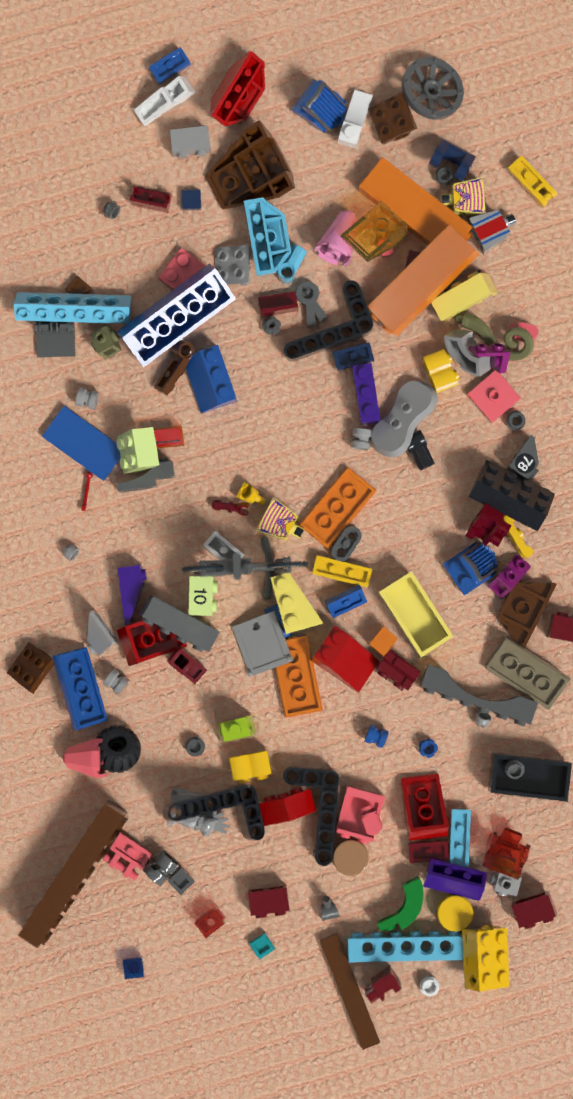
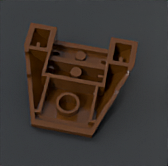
M260 120L241 132L236 142L231 144L226 154L216 162L205 176L222 210L243 206L245 200L262 197L265 200L280 198L295 189L293 173L280 147Z

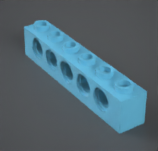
M17 292L14 301L15 320L128 324L132 314L131 295Z
M400 931L390 932V935H383V932H371V935H363L362 932H353L352 936H348V961L463 960L462 933L460 931H448L449 934H441V931H429V934H421V931H410V934H402ZM447 940L450 942V946L448 949H441L440 943ZM405 941H409L411 943V948L409 950H403L401 948V944ZM429 941L431 946L429 949L423 950L420 948L421 943ZM365 942L373 944L370 951L362 949V945ZM384 942L392 943V948L388 951L383 950L381 946Z

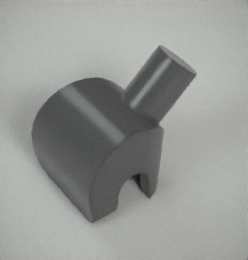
M324 896L322 898L323 904L321 905L322 921L340 917L335 903L331 902L329 896Z

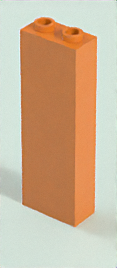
M383 157L359 186L358 191L427 245L449 224L466 241L472 236L470 232L473 227Z
M449 224L367 306L371 310V317L377 322L380 320L384 324L382 328L389 335L393 333L398 336L479 253Z

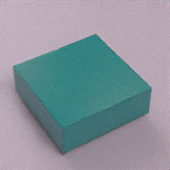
M265 932L249 942L259 960L275 950L273 943Z

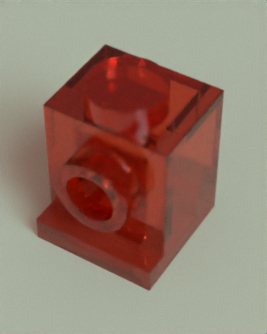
M213 906L197 918L194 924L203 936L208 938L225 924L224 919L226 917L219 908L216 910ZM213 919L215 924L209 925L207 921Z

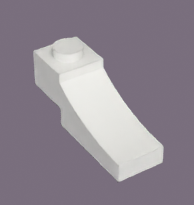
M178 76L166 87L158 89L135 108L134 111L142 124L147 126L171 108L183 103L195 91L185 76Z
M354 90L338 138L339 144L356 149L373 95Z

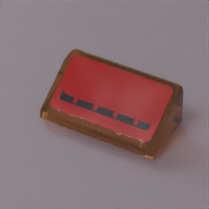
M182 426L153 428L157 449L184 446Z

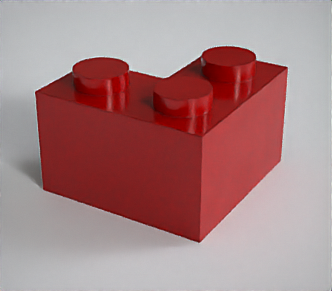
M301 787L290 790L291 794L285 792L278 794L277 798L275 795L265 797V801L259 803L264 826L289 822L315 812L316 808L310 789L302 790Z

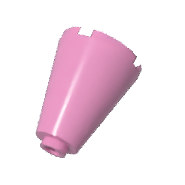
M348 210L340 212L316 244L315 252L318 251V256L324 261L337 265L338 262L343 263L342 266L349 265L352 259L357 218L353 212Z

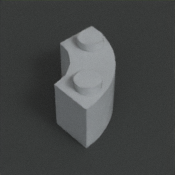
M455 329L444 336L451 358L454 357L461 365L460 368L479 377L490 370V357H477L468 350L469 346L477 344L473 338L472 331Z

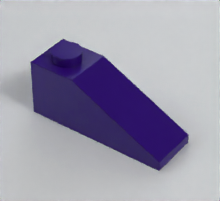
M142 565L117 568L125 625L131 624L144 587V580H147L146 569H142Z

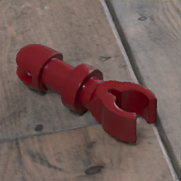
M214 500L211 505L213 510H228V513L235 511L242 516L248 515L249 512L248 510L241 509L242 507H249L247 502L233 504L232 501L225 503L222 500Z

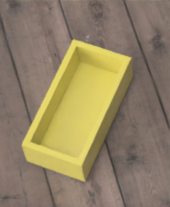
M412 571L378 592L419 657H423L454 637Z

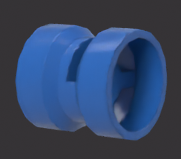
M370 724L364 742L369 744L376 743L377 747L383 748L389 731L385 729L379 730L375 725Z

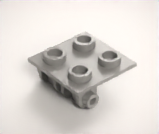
M250 245L215 248V269L226 285L240 284L247 286L250 282Z

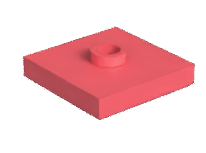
M496 370L467 394L491 423L521 399Z

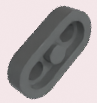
M350 526L343 531L332 548V556L335 560L343 562L350 557L362 537L361 531L357 527ZM354 533L355 539L350 540L348 534ZM338 549H344L345 554L343 556L338 555Z

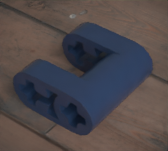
M442 139L429 164L438 168L441 161L445 159L459 166L454 178L463 182L476 156Z

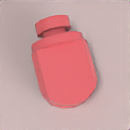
M518 322L516 326L514 323H510L509 329L512 327L524 328L532 335L533 341L538 335L537 326L524 322ZM513 336L514 339L524 342L520 336Z
M371 805L361 808V812L365 814L360 816L364 831L368 835L378 834L383 826L377 811H371L373 809Z

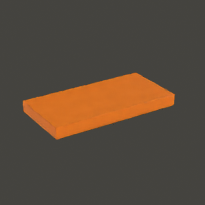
M347 466L299 526L329 549L377 490Z
M308 635L286 639L293 661L275 667L285 718L322 711L314 664L311 661L312 654Z

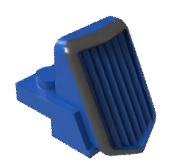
M313 79L291 110L294 114L308 121L311 126L325 133L326 130H333L343 124L347 107L345 105L346 101L325 82Z
M476 542L443 563L464 596L497 574L496 570L498 569L495 552L489 547H485L483 543L477 544Z

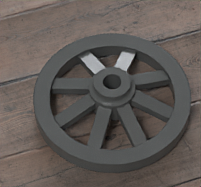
M434 57L417 59L410 64L402 77V92L406 102L416 113L425 118L433 120L448 118L462 104L464 97L462 80L456 70L441 59ZM430 66L428 81H426L420 67ZM436 68L446 74L438 82L434 80ZM413 72H415L421 85L410 81ZM451 79L455 90H442L441 86ZM411 89L420 92L421 95L415 98ZM439 96H455L453 105H450ZM423 100L427 101L428 108L421 105L420 102ZM434 101L445 110L436 111Z

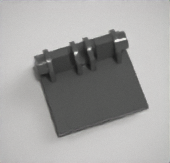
M36 321L37 358L75 357V322Z

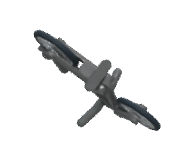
M263 536L261 543L266 563L252 562L251 558L241 559L240 554L235 552L232 556L233 559L199 561V566L183 567L182 571L194 572V574H199V577L233 575L235 580H240L241 574L247 575L255 571H266L263 597L269 600L273 587L271 577H274V572L277 574L292 573L291 568L306 567L308 562H291V557L279 558L273 562L269 539Z

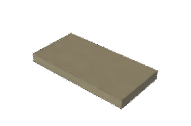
M505 636L485 665V669L548 710L571 680L569 676Z

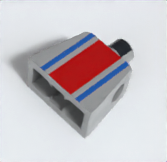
M499 210L474 216L468 220V224L473 227L471 231L483 255L506 240L510 235L508 228L517 224L512 213L502 217Z

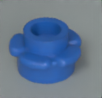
M432 739L422 740L419 744L420 754L427 758L433 757L438 750L437 744Z

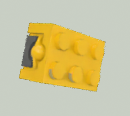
M484 925L482 927L462 929L464 989L481 992L510 987L507 927Z

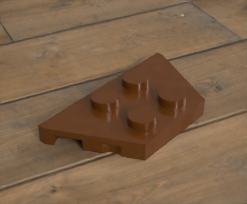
M517 583L508 593L497 615V618L514 641L524 648L557 585L556 583Z

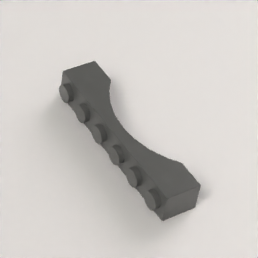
M429 664L426 666L420 684L421 687H424V692L433 695L435 691L442 694L441 698L450 701L453 698L459 699V704L467 707H471V704L479 706L478 711L489 714V711L496 712V717L507 720L508 717L515 719L514 723L524 727L526 723L531 725L538 706V702L520 696L499 701L477 698L461 689L446 670Z

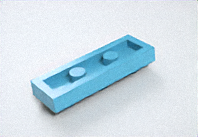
M451 809L449 863L468 868L471 825L470 809Z

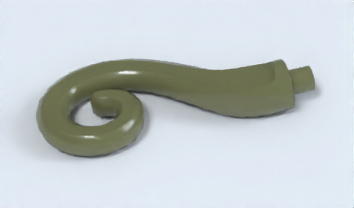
M467 312L464 316L457 314L456 322L462 323L463 328L478 333L487 345L499 343L481 318ZM512 327L504 334L506 346L512 349L517 347V343L512 339L514 335H518L524 340V346L518 351L509 350V360H523L533 351V337L524 328Z

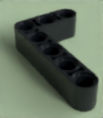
M347 281L343 287V297L352 320L287 343L284 347V356L288 361L293 362L365 337L372 332L373 321L361 288L356 281ZM352 286L357 292L354 295H350L346 292V289ZM355 304H359L363 307V310L357 313L352 307ZM366 322L370 328L365 331L361 330L359 324ZM347 328L352 334L349 337H344L341 334L342 329ZM331 335L334 340L331 343H326L323 337ZM308 341H313L316 347L309 350L305 347V344ZM294 347L298 353L295 356H290L287 350Z
M289 766L283 773V778L287 784L321 787L315 860L319 865L327 866L333 858L339 776L337 772L331 769ZM294 770L298 775L297 778L292 781L287 779L286 774L288 771ZM314 772L317 776L316 780L308 782L305 778L307 773ZM327 774H334L336 780L334 783L328 784L325 782V776ZM326 793L334 795V800L331 803L324 802L323 796ZM324 813L332 814L330 822L322 821L321 817ZM328 832L331 835L330 840L327 842L320 839L321 833ZM320 852H327L329 858L326 861H321L318 858Z
M239 785L165 805L162 810V816L165 820L181 821L236 806L242 835L245 839L260 840L265 834L257 793L251 785ZM244 789H246L247 791L246 798L242 796V792ZM226 794L230 796V800L228 803H226L224 799ZM209 798L212 800V806L210 808L207 806V800ZM190 803H193L194 805V811L192 813L189 811ZM173 807L176 809V816L174 818L170 814ZM248 808H250L252 811L250 817L247 816ZM253 827L256 829V834L254 836H252L251 829Z

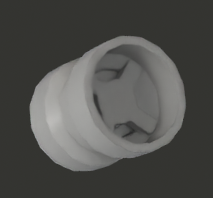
M80 387L76 397V406L82 407L85 405L89 409L95 410L99 399V392L94 390L88 392L86 388Z
M353 428L352 435L354 439L351 442V448L369 450L370 443L368 441L372 430Z
M113 669L103 684L106 687H112L113 691L119 695L128 684L129 679L119 676V672Z

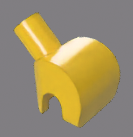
M245 481L236 496L238 499L250 504L255 501L263 506L266 502L264 497L258 495L259 491Z

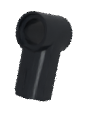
M422 431L414 432L407 450L412 454L421 471L434 465L435 462L427 448V442Z

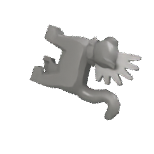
M173 788L171 803L208 793H191L184 789ZM226 794L224 797L226 803H228L230 800V796L228 794ZM193 803L189 804V811L191 813L194 811ZM217 811L205 814V816L200 815L181 821H167V825L172 826L174 823H178L188 828H194L195 831L200 830L203 836H210L213 830L227 834V831L222 828H228L229 825L222 822H226L229 819L220 818L225 813L222 812L216 815ZM172 813L171 816L174 818L176 813Z

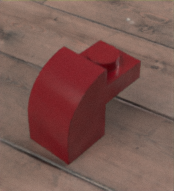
M180 646L167 659V662L194 684L207 671L203 665Z

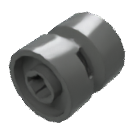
M163 849L154 856V862L150 861L143 868L144 873L158 886H162L168 879V874H173L179 867V864Z

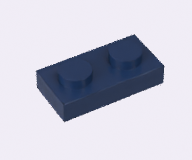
M370 342L333 352L337 371L352 368L355 365L374 362Z

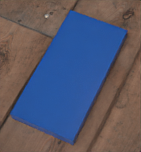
M63 406L42 435L44 439L103 481L106 480L121 458L117 443L65 406Z
M87 647L52 656L74 731L108 721Z

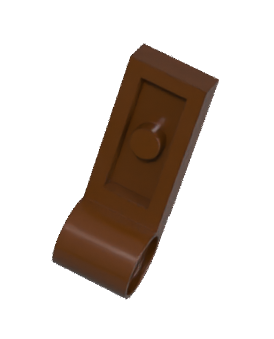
M182 339L170 347L174 357L154 386V389L167 396L174 389L179 377L184 374L185 368L194 354V346Z

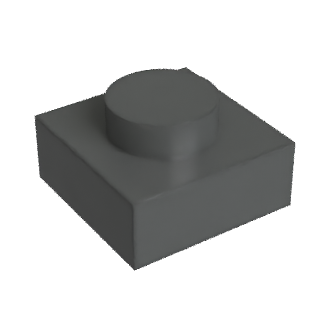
M181 867L168 879V882L181 895L195 880Z

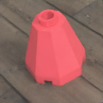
M95 738L69 747L63 753V763L69 769L95 778L107 777L109 772H105L106 770L100 767V747H98V743H102L103 738Z

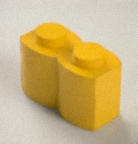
M444 349L422 358V363L430 383L437 394L457 386V381L460 380L457 371L451 367L450 363L453 362L451 356Z
M268 750L229 758L233 781L238 780V784L250 782L249 778L257 777V780L269 778L268 774H272Z

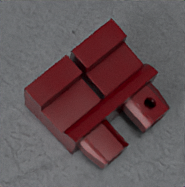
M485 503L471 522L465 536L473 539L474 536L480 538L485 547L489 542L498 547L503 537L508 534L511 525L503 521L505 516L503 513Z
M388 966L371 978V984L364 988V994L370 1003L379 998L383 1002L387 991L393 989L397 993L402 989L401 981L392 967Z

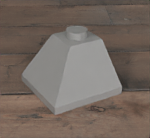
M92 610L89 612L87 641L90 644L87 646L93 654L97 653L99 656L119 641L97 611Z

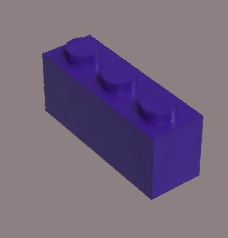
M372 363L352 366L360 424L378 423L381 419Z
M431 858L426 869L423 887L480 901L485 890L487 872Z

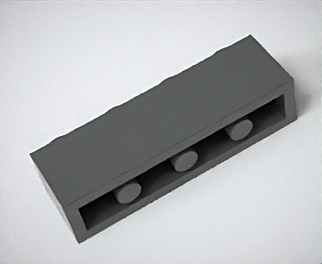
M151 594L139 613L143 617V622L150 626H153L154 623L160 626L159 630L167 635L170 632L177 635L175 639L184 644L189 641L193 644L192 648L201 653L203 650L207 652L211 650L220 633L218 630Z

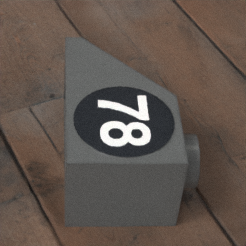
M532 435L528 437L507 467L510 471L525 479H533L539 471L536 469L539 461L535 437Z

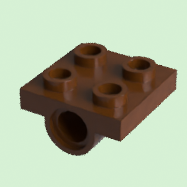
M402 92L368 109L383 145L391 141L403 139L410 135L411 131L417 129L409 105Z
M28 642L7 674L30 693L34 694L54 666V661L47 653Z

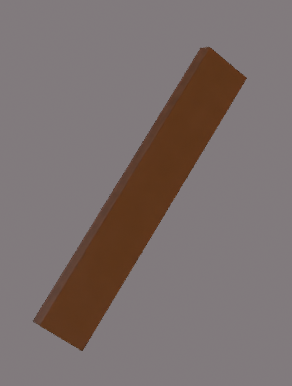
M338 933L320 939L321 946L362 1050L379 1044V1037Z

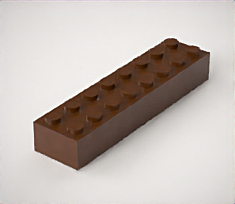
M110 800L103 805L18 934L19 937L36 948L41 944L44 946L53 934L50 930L52 928L56 929L64 917L61 913L63 911L67 912L74 902V899H72L73 895L77 896L84 887L85 883L82 881L84 878L88 880L96 869L93 866L94 863L101 861L107 852L104 848L106 845L110 847L117 837L115 831L117 829L121 830L127 822L128 818L125 816L128 812Z

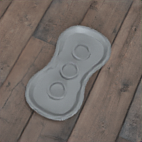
M419 380L409 381L399 389L392 410L371 431L370 443L378 453L387 457H397L408 449L415 428L436 407L438 396L435 389Z

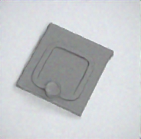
M275 611L232 627L246 663L249 677L293 661Z

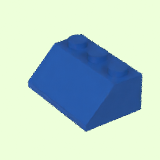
M215 345L193 354L186 366V371L201 414L237 402L219 346Z

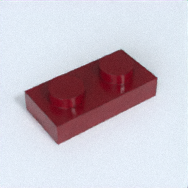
M447 840L408 843L410 863L429 862L431 858L449 861Z

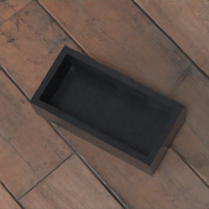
M486 459L468 497L482 504L486 503L504 515L538 531L548 515L555 493Z
M492 753L488 791L496 794L568 802L572 763L569 761ZM510 760L521 761L525 768L524 774L517 779L508 777L505 772L507 762Z

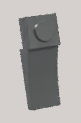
M169 458L159 459V466L152 468L144 475L131 481L118 483V492L158 488L157 480L176 478L173 461H169Z

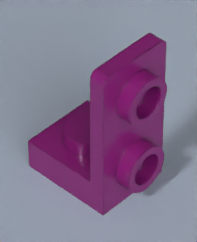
M478 343L474 346H469L468 350L477 357L491 356L490 366L498 373H506L510 351L503 344L493 343L492 345Z
M517 554L502 572L489 583L488 587L502 599L515 587L531 566Z

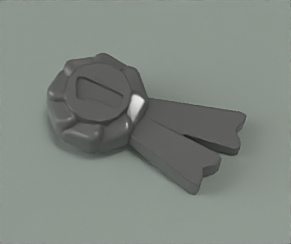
M306 281L299 284L296 296L300 303L306 305L307 327L310 328L311 326H317L315 314L320 323L323 319L327 318V315L317 303L320 294L317 285Z

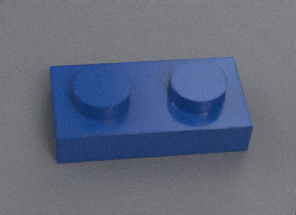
M179 47L149 66V70L160 85L189 67L191 62L182 48Z
M357 585L325 600V603L332 618H335L367 603L361 586Z

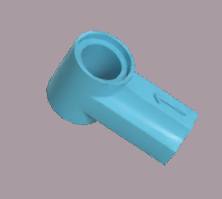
M292 244L291 254L278 269V279L282 283L287 284L294 280L295 274L307 254V251L298 245ZM287 269L292 274L289 277H284L281 272Z

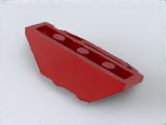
M248 51L230 67L211 98L210 116L223 126L246 121L265 90V62L255 53Z

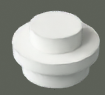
M425 977L420 982V990L426 996H434L439 991V983L434 977Z

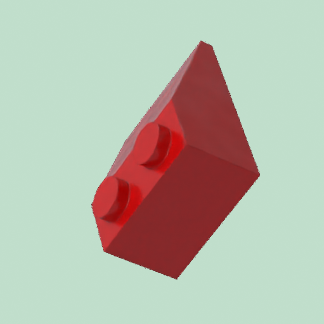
M140 621L116 630L128 666L173 652L179 646L182 648L187 647V643L184 644L175 639L177 635L172 632L167 635L160 631V626L155 623L153 626H150Z
M336 626L332 628L311 659L313 663L357 693L360 692L380 662L350 635Z
M439 774L401 778L409 841L447 836L449 827Z

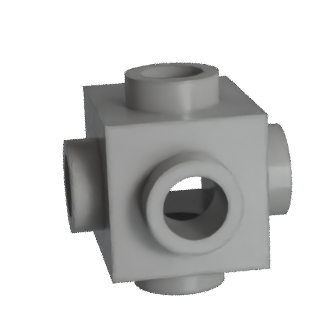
M496 867L495 873L492 872L490 884H492L491 886L498 895L507 896L509 894L517 896L522 877L519 872H515L510 867Z

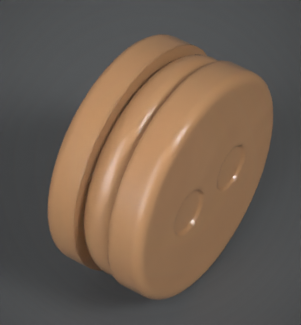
M344 839L335 846L333 863L340 873L346 876H355L363 872L367 867L369 856L363 843L356 839Z

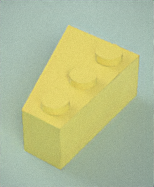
M476 271L468 275V280L461 283V281H458L450 286L451 290L447 292L443 290L431 302L440 320L447 321L457 314L466 311L476 303L483 302V299L498 294L489 274H478Z
M290 573L271 577L286 634L324 624Z

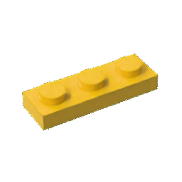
M317 555L312 574L368 588L373 569Z

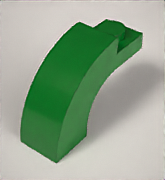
M419 876L402 883L405 892L403 905L395 913L376 921L380 931L385 930V932L394 929L397 923L401 930H403L417 918L424 899L423 885Z

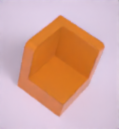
M383 626L368 644L382 656H385L398 638Z

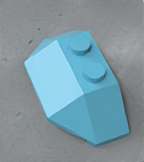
M263 197L245 200L244 206L257 276L276 273L291 254L285 214L267 202Z

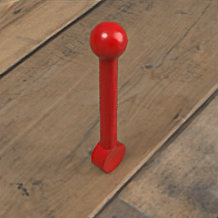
M87 472L85 475L87 480L82 511H86L90 479L93 477L91 472Z

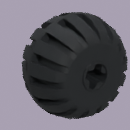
M110 726V728L102 730L96 737L103 738L102 743H98V747H100V767L104 770H108L111 773H122L131 769L139 760L141 744L137 735L131 729L125 728V726Z

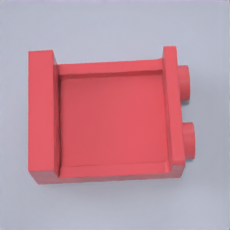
M347 785L336 826V832L339 833V836L347 839L353 836L358 838L357 841L368 844L369 841L374 842V835H368L364 831L360 816L365 814L361 812V808L371 805L373 808L371 811H377L380 816L385 795Z

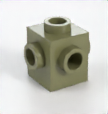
M102 326L90 334L93 349L103 358L107 359L122 351L118 341L120 337L116 330H112L108 326Z

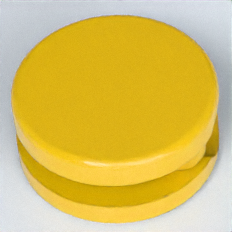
M448 894L437 905V918L441 925L449 931H462L472 922L473 908L465 897Z

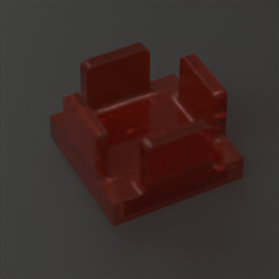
M506 827L500 836L495 831L490 833L482 866L519 880L522 868L528 859L530 845L526 844L524 846L519 844L523 834Z

